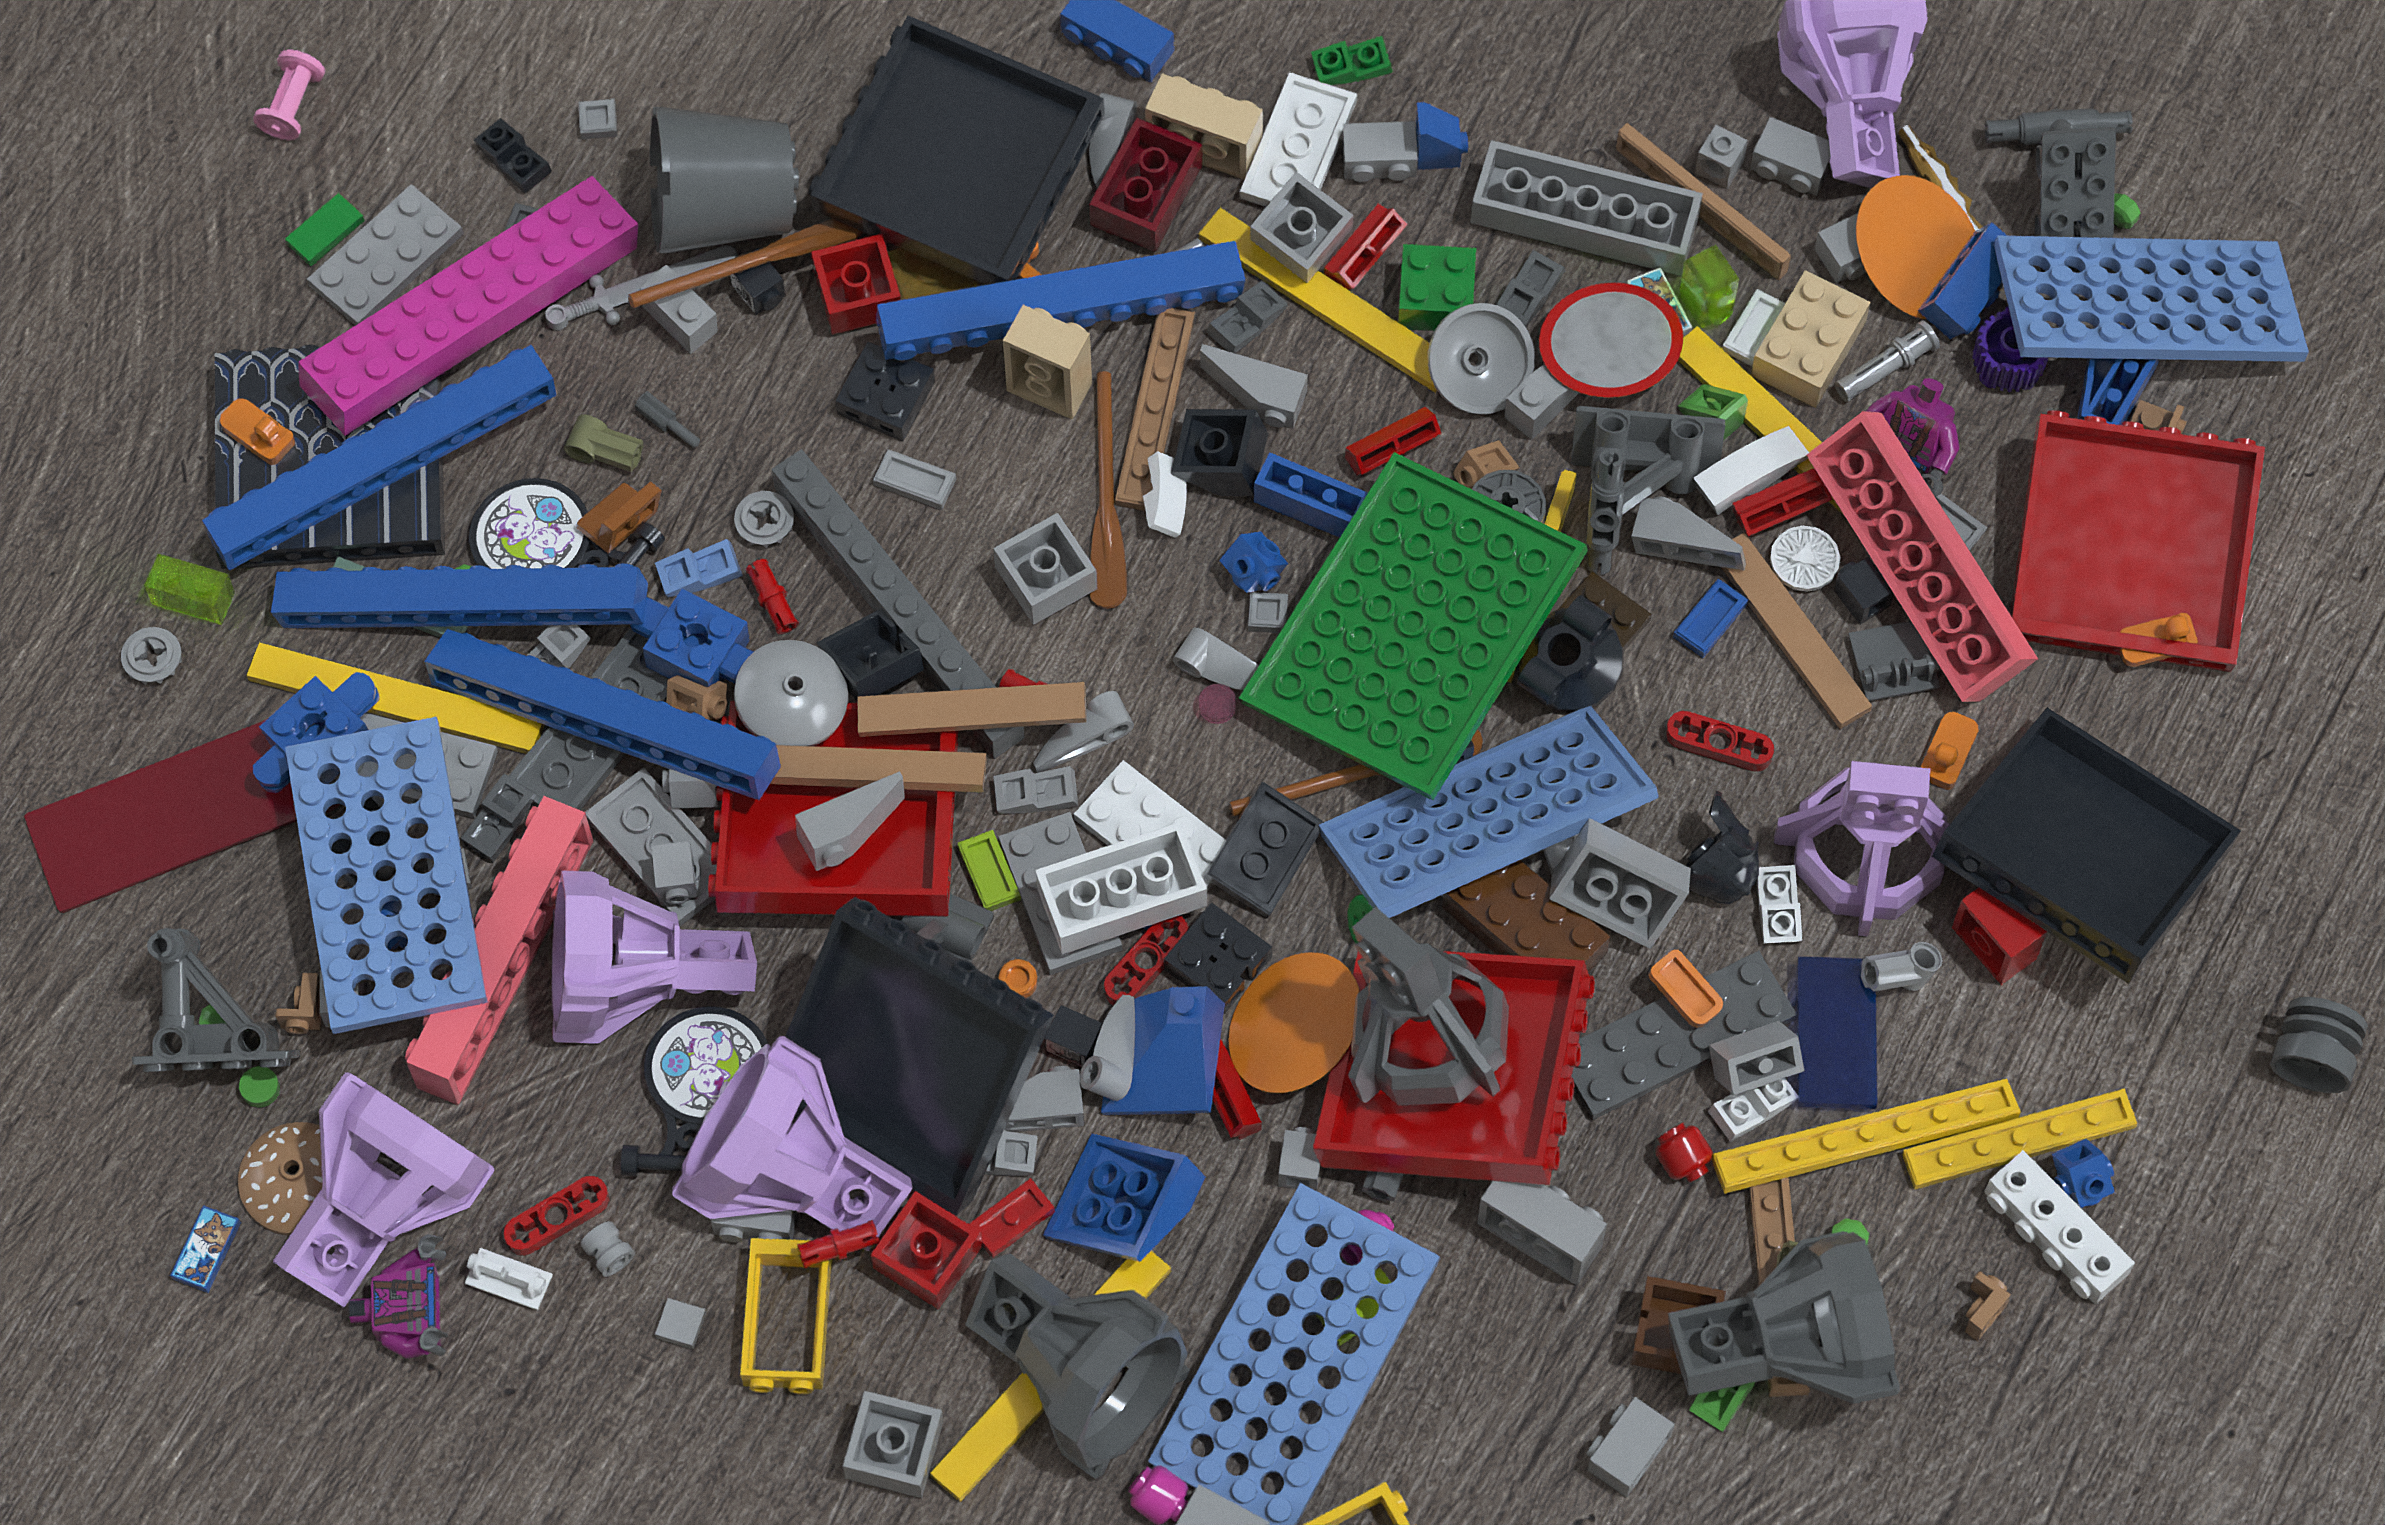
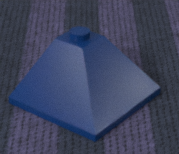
M1207 986L1172 987L1134 998L1135 1046L1131 1086L1128 1093L1119 1101L1103 1096L1101 1113L1103 1115L1211 1113L1225 1003Z
M1091 1134L1043 1236L1049 1240L1140 1262L1191 1210L1206 1177L1183 1154Z

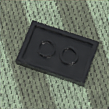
M1262 781L1258 784L1203 877L1263 917L1268 918L1321 831L1319 824L1324 822Z

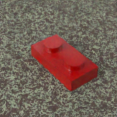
M1030 1178L969 1223V1225L981 1232L982 1245L989 1255L994 1258L1055 1213V1207Z

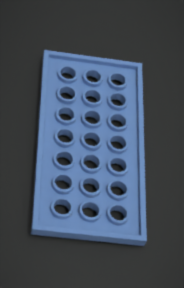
M1997 236L1994 243L2021 357L2305 362L2309 353L2278 241ZM2032 265L2043 268L2045 272H2038ZM2067 266L2077 268L2080 271V273L2072 272V270ZM2103 267L2111 268L2115 273H2108ZM2138 267L2148 270L2151 274H2143ZM2173 268L2182 270L2186 275H2179ZM2208 269L2216 270L2220 273V276L2214 275ZM2244 270L2253 272L2255 276H2249ZM2038 293L2047 294L2052 300H2045ZM2074 294L2083 295L2087 300L2082 301ZM2109 294L2116 295L2123 301H2115ZM2145 295L2156 298L2158 302H2151ZM2181 296H2186L2193 302L2188 303ZM2215 296L2224 298L2228 303H2221ZM2250 297L2258 298L2263 302V304H2257L2255 300ZM2045 321L2054 322L2059 328H2052ZM2081 322L2090 323L2094 326V329L2087 328ZM2116 322L2124 323L2130 329H2122V327ZM2152 323H2158L2162 325L2166 330H2159ZM2188 324H2194L2198 326L2200 330H2193V328ZM2222 324L2230 325L2236 331H2229L2228 328ZM2258 325L2266 326L2271 332H2265Z
M1589 706L1457 763L1434 800L1407 787H1403L1319 824L1322 838L1372 908L1377 907L1388 918H1391L1579 834L1589 818L1600 824L1605 823L1659 797L1655 784L1592 706ZM1572 744H1576V745H1577L1576 747H1568L1569 745H1572ZM1538 759L1544 760V761H1542V762H1537V763L1534 762V761H1536V760H1538ZM1589 764H1592L1594 766L1590 768H1583ZM1504 774L1510 775V776L1504 777V778H1501V777H1500V776H1502V775H1504ZM1556 779H1558V780L1560 781V782H1557V783H1549V782H1551V781H1553V780H1556ZM1604 785H1609V786H1610L1609 788H1605V789H1601V788H1600V787H1602V786H1604ZM1470 789L1476 790L1475 792L1466 793ZM1522 794H1524V795L1526 796V797H1523V798H1515V797H1517V796H1519V795H1522ZM1571 800L1576 801V803L1566 804V802ZM1437 804L1442 805L1438 808H1431L1432 806ZM1485 810H1491V811H1492V812H1490V813H1485V814L1481 813V812H1483V811H1485ZM1537 815H1540L1542 817L1539 819H1531ZM1403 819L1407 820V822L1397 823L1398 821ZM1452 825L1458 826L1453 829H1447L1449 826ZM1504 830L1508 832L1506 834L1501 835L1497 834ZM1366 835H1373L1371 838H1363ZM1418 840L1423 841V843L1420 844H1412ZM1467 846H1472V847H1473L1472 849H1469V850H1462L1463 848H1465V847H1467ZM1385 855H1387V856L1389 857V858H1386V859H1378V858H1380V857H1382V856H1385ZM1434 861H1437L1439 863L1436 865H1428L1429 863ZM1401 876L1405 878L1403 880L1393 881L1395 878Z
M437 717L286 746L285 750L330 1027L333 1034L488 1003ZM404 754H411L416 757L415 764L408 769H400L396 766L397 759ZM365 762H375L378 764L376 773L369 777L359 775V767ZM335 769L340 772V777L335 783L324 784L320 782V776L326 770ZM415 788L422 791V796L416 803L407 804L401 800L404 792L409 789ZM379 796L384 799V804L377 811H367L363 806L368 798ZM333 804H342L346 807L344 815L338 819H330L325 816L326 810ZM417 823L427 825L428 831L423 837L414 839L407 835L412 825ZM377 831H386L390 834L389 841L382 846H373L369 843V840ZM344 838L352 842L351 848L346 853L336 854L331 851L333 843L338 839ZM429 858L434 861L431 871L419 874L413 870L418 860ZM383 866H392L396 869V873L391 880L383 882L375 878L378 869ZM350 873L358 877L357 883L350 889H341L337 886L338 879L344 874ZM435 893L440 896L439 904L432 909H424L419 905L421 898L426 894ZM389 901H397L402 904V909L397 915L387 917L381 914L384 904ZM350 909H360L364 912L361 921L353 925L344 923L343 916ZM439 928L447 932L445 939L439 944L433 945L425 941L426 935L433 929ZM396 936L408 939L406 948L400 952H391L387 949L388 942ZM357 944H365L369 947L368 955L361 960H353L349 957L350 949ZM440 964H448L453 968L451 975L444 980L434 979L431 976L433 969ZM401 972H410L414 975V980L408 987L398 988L393 985L395 976ZM362 980H372L375 982V989L366 996L357 995L354 992L355 986Z
M1300 1183L1148 1461L1149 1464L1164 1466L1186 1484L1194 1488L1201 1485L1269 1521V1525H1297L1434 1272L1440 1256ZM1312 1227H1322L1327 1231L1328 1239L1324 1245L1312 1247L1305 1240L1307 1231ZM1348 1245H1356L1363 1251L1361 1261L1353 1266H1348L1340 1260L1342 1249ZM1295 1261H1302L1309 1267L1307 1278L1301 1282L1291 1281L1286 1274L1288 1266ZM1389 1263L1397 1268L1398 1275L1394 1282L1382 1284L1376 1280L1375 1271L1381 1264ZM1334 1279L1343 1284L1344 1292L1339 1299L1331 1301L1322 1296L1321 1289L1325 1282ZM1284 1296L1290 1301V1309L1287 1314L1275 1317L1268 1312V1303L1273 1297ZM1364 1298H1372L1379 1304L1377 1315L1371 1319H1363L1356 1313L1357 1304ZM1317 1314L1323 1317L1325 1327L1320 1334L1309 1335L1304 1332L1302 1324L1307 1316ZM1256 1331H1265L1271 1336L1270 1346L1262 1352L1252 1350L1249 1347L1250 1336ZM1345 1333H1353L1360 1339L1358 1350L1352 1354H1344L1337 1347L1338 1339ZM1292 1349H1299L1306 1355V1363L1299 1370H1290L1284 1365V1356ZM1240 1365L1247 1366L1252 1371L1251 1381L1243 1387L1235 1386L1230 1382L1231 1371ZM1326 1368H1335L1341 1373V1381L1333 1389H1325L1318 1382L1319 1374ZM1273 1384H1280L1286 1388L1287 1398L1280 1405H1270L1265 1400V1391ZM1220 1400L1228 1401L1233 1406L1232 1416L1224 1422H1218L1211 1417L1213 1404ZM1307 1403H1316L1322 1408V1417L1315 1424H1306L1300 1419V1410ZM1254 1419H1261L1268 1425L1267 1435L1258 1441L1249 1439L1245 1432L1247 1424ZM1201 1435L1209 1436L1214 1441V1449L1206 1457H1198L1192 1452L1194 1439ZM1288 1438H1297L1303 1443L1302 1454L1293 1460L1284 1458L1280 1451L1282 1443ZM1235 1454H1242L1249 1460L1248 1470L1240 1476L1231 1475L1226 1468L1228 1459ZM1270 1473H1277L1284 1479L1283 1489L1275 1495L1266 1494L1261 1487L1263 1478Z

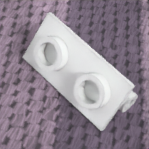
M480 1248L478 1254L472 1253L468 1260L467 1268L471 1270L465 1284L538 1310L553 1274Z

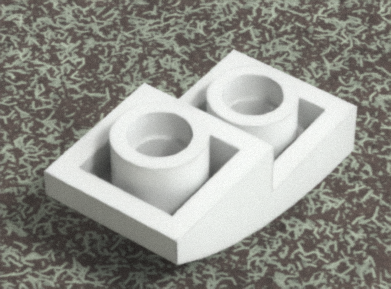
M1157 451L1148 458L1153 490L1143 496L1146 519L1149 528L1176 538L1181 533L1184 520L1186 481L1174 476L1172 473L1175 458Z
M1795 865L1759 867L1756 885L1763 944L1802 941L1800 903H1798Z
M1786 1078L1736 1095L1731 1094L1714 1103L1708 1112L1728 1140L1732 1142L1797 1101L1799 1096Z

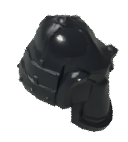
M1716 790L1711 802L1709 815L1720 832L1714 838L1709 836L1686 857L1688 863L1685 866L1691 868L1689 891L1702 897H1708L1720 904H1731L1745 895L1748 896L1759 876V841L1753 843L1749 835L1750 830L1740 823L1726 803V800L1722 798V793Z

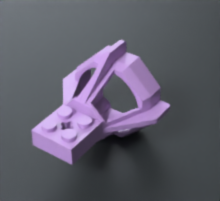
M1925 0L1785 1L1779 18L1778 31L1781 72L1822 110L1824 117H1827L1826 131L1829 136L1830 167L1833 172V178L1873 188L1876 184L1887 178L1900 176L1893 113L1897 111L1901 102L1902 85L1913 64L1912 52H1915L1927 22Z
M1852 761L1850 768H1844L1800 802L1798 812L1778 818L1774 843L1795 846L1794 865L1796 874L1833 914L1859 917L1858 936L1868 937L1873 918L1896 920L1941 884L1944 875V864L1930 856L1923 869L1912 879L1898 886L1884 889L1891 847L1898 846L1913 833L1918 832L1921 833L1932 848L1933 854L1943 832L1950 825L1947 823V816L1929 798L1930 769ZM1838 791H1841L1832 798L1828 799L1827 801L1819 805V803L1828 796ZM1834 824L1844 825L1861 844H1864L1857 886L1847 883L1833 874L1822 862L1816 851L1813 838Z
M561 872L556 891L555 909L553 910L552 1036L555 1042L600 1043L661 1000L673 998L676 989H683L686 992L696 994L703 993L705 990H722L724 993L732 995L742 994L744 991H755L757 960L750 932L680 929L677 913L670 912L609 885L607 878L595 872ZM612 903L624 908L623 918L612 915ZM612 943L616 944V955H615L616 965H613V966H612Z
M779 1036L772 1047L768 1044L763 1046L739 1067L729 1082H724L720 1088V1096L706 1114L682 1164L683 1174L673 1187L672 1194L676 1199L709 1219L796 1210L797 1212L807 1213L831 1229L838 1228L839 1231L873 1220L878 1233L876 1236L879 1237L912 1190L910 1177L844 1137L820 1059L786 1037ZM803 1098L807 1106L793 1124L791 1123ZM853 1189H862L865 1196L863 1198L856 1196L852 1200L850 1199L849 1192ZM871 1246L866 1247V1248H864V1249L867 1250V1251H869V1249L871 1248Z
M349 1072L343 1074L319 1110L322 1190H320L273 1260L282 1269L343 1307L346 1306L388 1242L394 1241L395 1237L401 1233L470 1208L494 1172L492 1165ZM380 1152L385 1153L409 1170L402 1177L398 1176L377 1162ZM431 1185H434L433 1188L424 1193ZM331 1246L335 1248L332 1255L327 1253Z

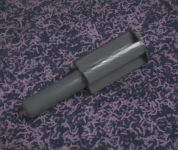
M645 392L637 400L635 409L661 430L667 431L669 428L693 448L700 444V439L676 421V413L650 392Z

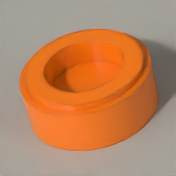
M1011 960L1004 964L999 972V980L1004 981L1010 989L1025 998L1031 996L1037 988L1036 970L1031 963L1025 960Z

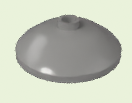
M1475 303L1454 310L1439 323L1432 335L1428 348V369L1431 380L1439 394L1457 409L1473 414H1489L1505 409L1506 398L1534 371L1535 366L1534 346L1528 330L1513 313L1494 304ZM1472 352L1478 357V362L1475 366L1469 363V355Z
M781 640L760 647L745 660L735 681L734 701L741 721L754 736H764L776 743V745L813 747L829 738L839 727L847 709L848 689L844 675L836 662L826 652L806 642ZM791 681L798 682L801 689L792 690L788 683Z

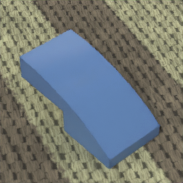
M728 539L695 553L688 548L655 562L667 597L677 596L682 588L693 593L743 576L732 543Z

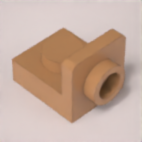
M2139 400L2130 421L2141 423L2144 425V429L2158 431L2161 427L2176 428L2181 430V434L2187 421L2180 419L2184 406L2177 404L2173 413L2142 400Z
M1498 440L1466 451L1454 470L1453 475L1460 484L1472 489L1475 483L1488 473L1498 470L1518 471L1520 467Z
M676 675L668 679L666 703L688 713H698L708 720L716 721L725 715L727 708V684L718 681L709 687H704Z
M302 973L301 986H296L294 992L295 1009H276L275 1017L280 1027L285 1029V1031L292 1034H306L308 1030H320V976L318 973Z
M1980 1271L1973 1278L1970 1287L1980 1297L1966 1313V1317L1970 1320L1965 1331L1977 1342L2007 1307L2011 1296L2002 1281L1993 1275L1986 1276Z

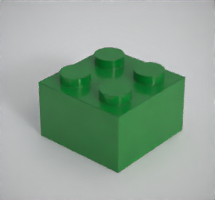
M1403 244L1398 323L1409 330L1435 331L1439 323L1448 314L1460 307L1473 304L1476 248Z

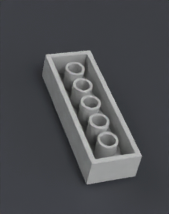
M1491 140L1472 201L1470 223L1651 269L1661 268L1663 272L1682 276L1699 218L1703 193Z

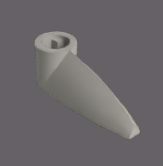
M1105 93L1099 95L1104 98L1105 115L1090 141V165L1096 189L1100 186L1135 121L1137 113L1136 101Z
M1193 628L1173 657V662L1185 673L1196 678L1202 676L1213 682L1239 690L1245 689L1259 666L1245 655L1200 628Z
M1108 691L1096 696L1089 702L1086 709L1087 722L1064 724L1048 740L1034 760L1033 765L1037 773L1073 760L1127 735L1133 729L1134 723L1119 694L1116 691Z
M1122 995L1112 1007L1099 1032L1093 1056L1084 1063L1080 1072V1084L1084 1089L1114 1101L1124 1098L1132 1082L1135 1046V1005L1133 996Z

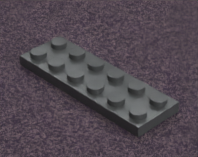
M631 628L590 677L591 679L598 678L606 684L622 690H632L639 696L656 702H666L668 678L646 667L643 647L648 639L632 631ZM549 726L511 772L509 777L535 793V798L532 802L534 806L538 807L543 796L581 810L626 753Z
M1760 951L1704 977L1722 998L1723 1007L1718 1015L1703 1027L1696 1028L1691 1026L1668 999L1663 997L1579 1039L1578 1043L1581 1046L1580 1064L1578 1067H1573L1571 1078L1574 1080V1089L1592 1120L1712 1062L1709 1044L1776 1021L1786 1025L1796 1020L1797 1014Z

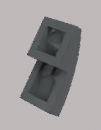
M1533 250L1516 279H1511L1496 305L1513 313L1527 327L1555 289L1566 271L1565 267Z
M1261 281L1240 295L1233 308L1210 322L1207 333L1226 351L1236 353L1278 318L1287 308L1288 303Z
M503 774L482 801V811L461 837L463 844L494 863L526 815L535 798V793L506 774Z

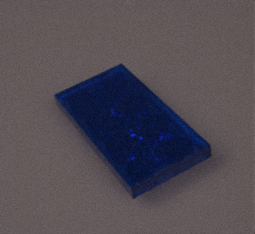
M1798 957L1797 1031L1804 1071L1798 1073V1107L1877 1108L1876 991L1869 987L1865 988L1861 979V962L1864 959Z

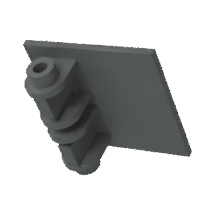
M1911 621L1848 633L1864 694L1869 701L1940 688L1936 671H1939V664L1932 657L1930 650Z

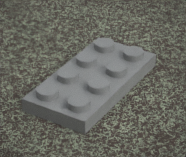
M411 184L308 277V284L348 320L357 325L384 308L464 234L463 229Z
M365 713L360 718L369 730L404 723ZM441 732L454 812L456 815L475 819L498 753L497 747ZM404 754L397 759L396 766L400 769H408L415 764L416 757L411 754ZM365 762L359 767L358 774L364 777L372 776L376 773L378 764L375 762ZM340 774L331 783H335L339 779ZM415 788L409 789L404 792L401 800L416 803L420 800L422 791Z
M642 768L585 812L591 826L658 902L651 845L690 841L694 860L697 897L689 898L688 901L681 904H669L666 901L659 902L665 910L677 913L679 926L683 925L715 900V897H709L708 893L709 874H716L717 865L711 864L712 844L680 808L671 807L670 796L667 793H663V788L645 768Z
M1070 812L998 836L1001 849L1021 895V901L1050 975L1122 951V943L1119 936L1061 954L1037 890L1035 870L1086 853Z

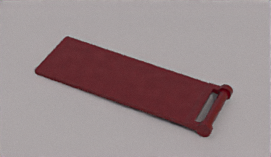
M267 719L26 813L24 818L58 911L65 913L296 822L297 817L291 782L278 793L268 792L262 788L253 774L254 763L272 748L259 728ZM340 804L331 805L326 810V813L335 810Z

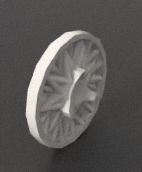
M1810 526L1789 528L1780 534L1772 545L1770 556L1772 570L1781 583L1793 590L1806 592L1821 589L1829 584L1837 574L1840 562L1837 544L1830 535L1816 527Z

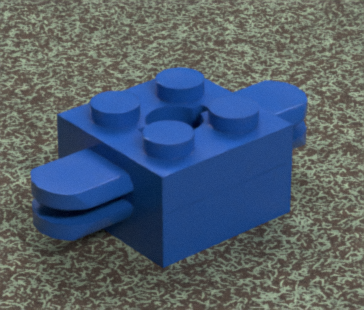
M683 588L670 607L646 597L644 623L630 624L632 631L648 639L643 647L646 667L668 679L679 675L704 687H709L718 681L723 682L725 679L735 684L741 666L754 652L746 648L750 641L746 621Z
M355 672L333 692L314 676L259 726L272 746L253 765V774L263 789L268 792L278 793L291 782L285 750L286 746L369 730L360 718L379 701L380 696L378 689L368 675ZM335 769L326 770L320 776V782L329 784L340 772Z

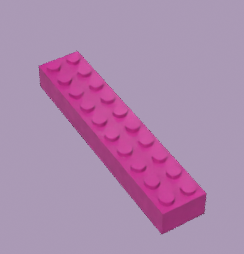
M591 176L298 362L299 386L346 436L578 287L593 275L598 274L637 249L638 223Z

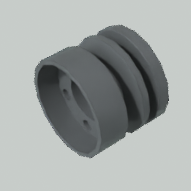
M1498 470L1486 474L1473 486L1472 490L1544 524L1546 499L1541 487L1530 476L1516 470Z
M2298 997L2290 1000L2285 1013L2286 1018L2281 1026L2284 1035L2280 1036L2277 1040L2270 1063L2273 1072L2287 1082L2310 1091L2322 1093H2341L2347 1091L2351 1085L2357 1065L2354 1055L2359 1054L2363 1045L2362 1040L2368 1028L2365 1018L2355 1010L2328 999Z

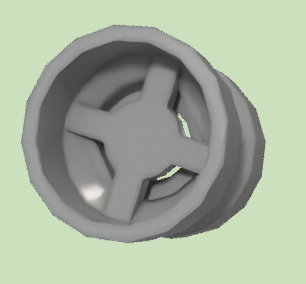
M611 1221L604 1222L592 1229L580 1243L587 1255L595 1256L597 1260L596 1267L605 1277L611 1276L623 1269L635 1255L634 1250L627 1242H622L618 1239L619 1230Z

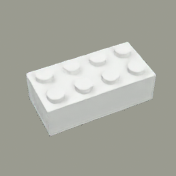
M1181 822L1035 870L1037 890L1061 954L1207 906V888Z

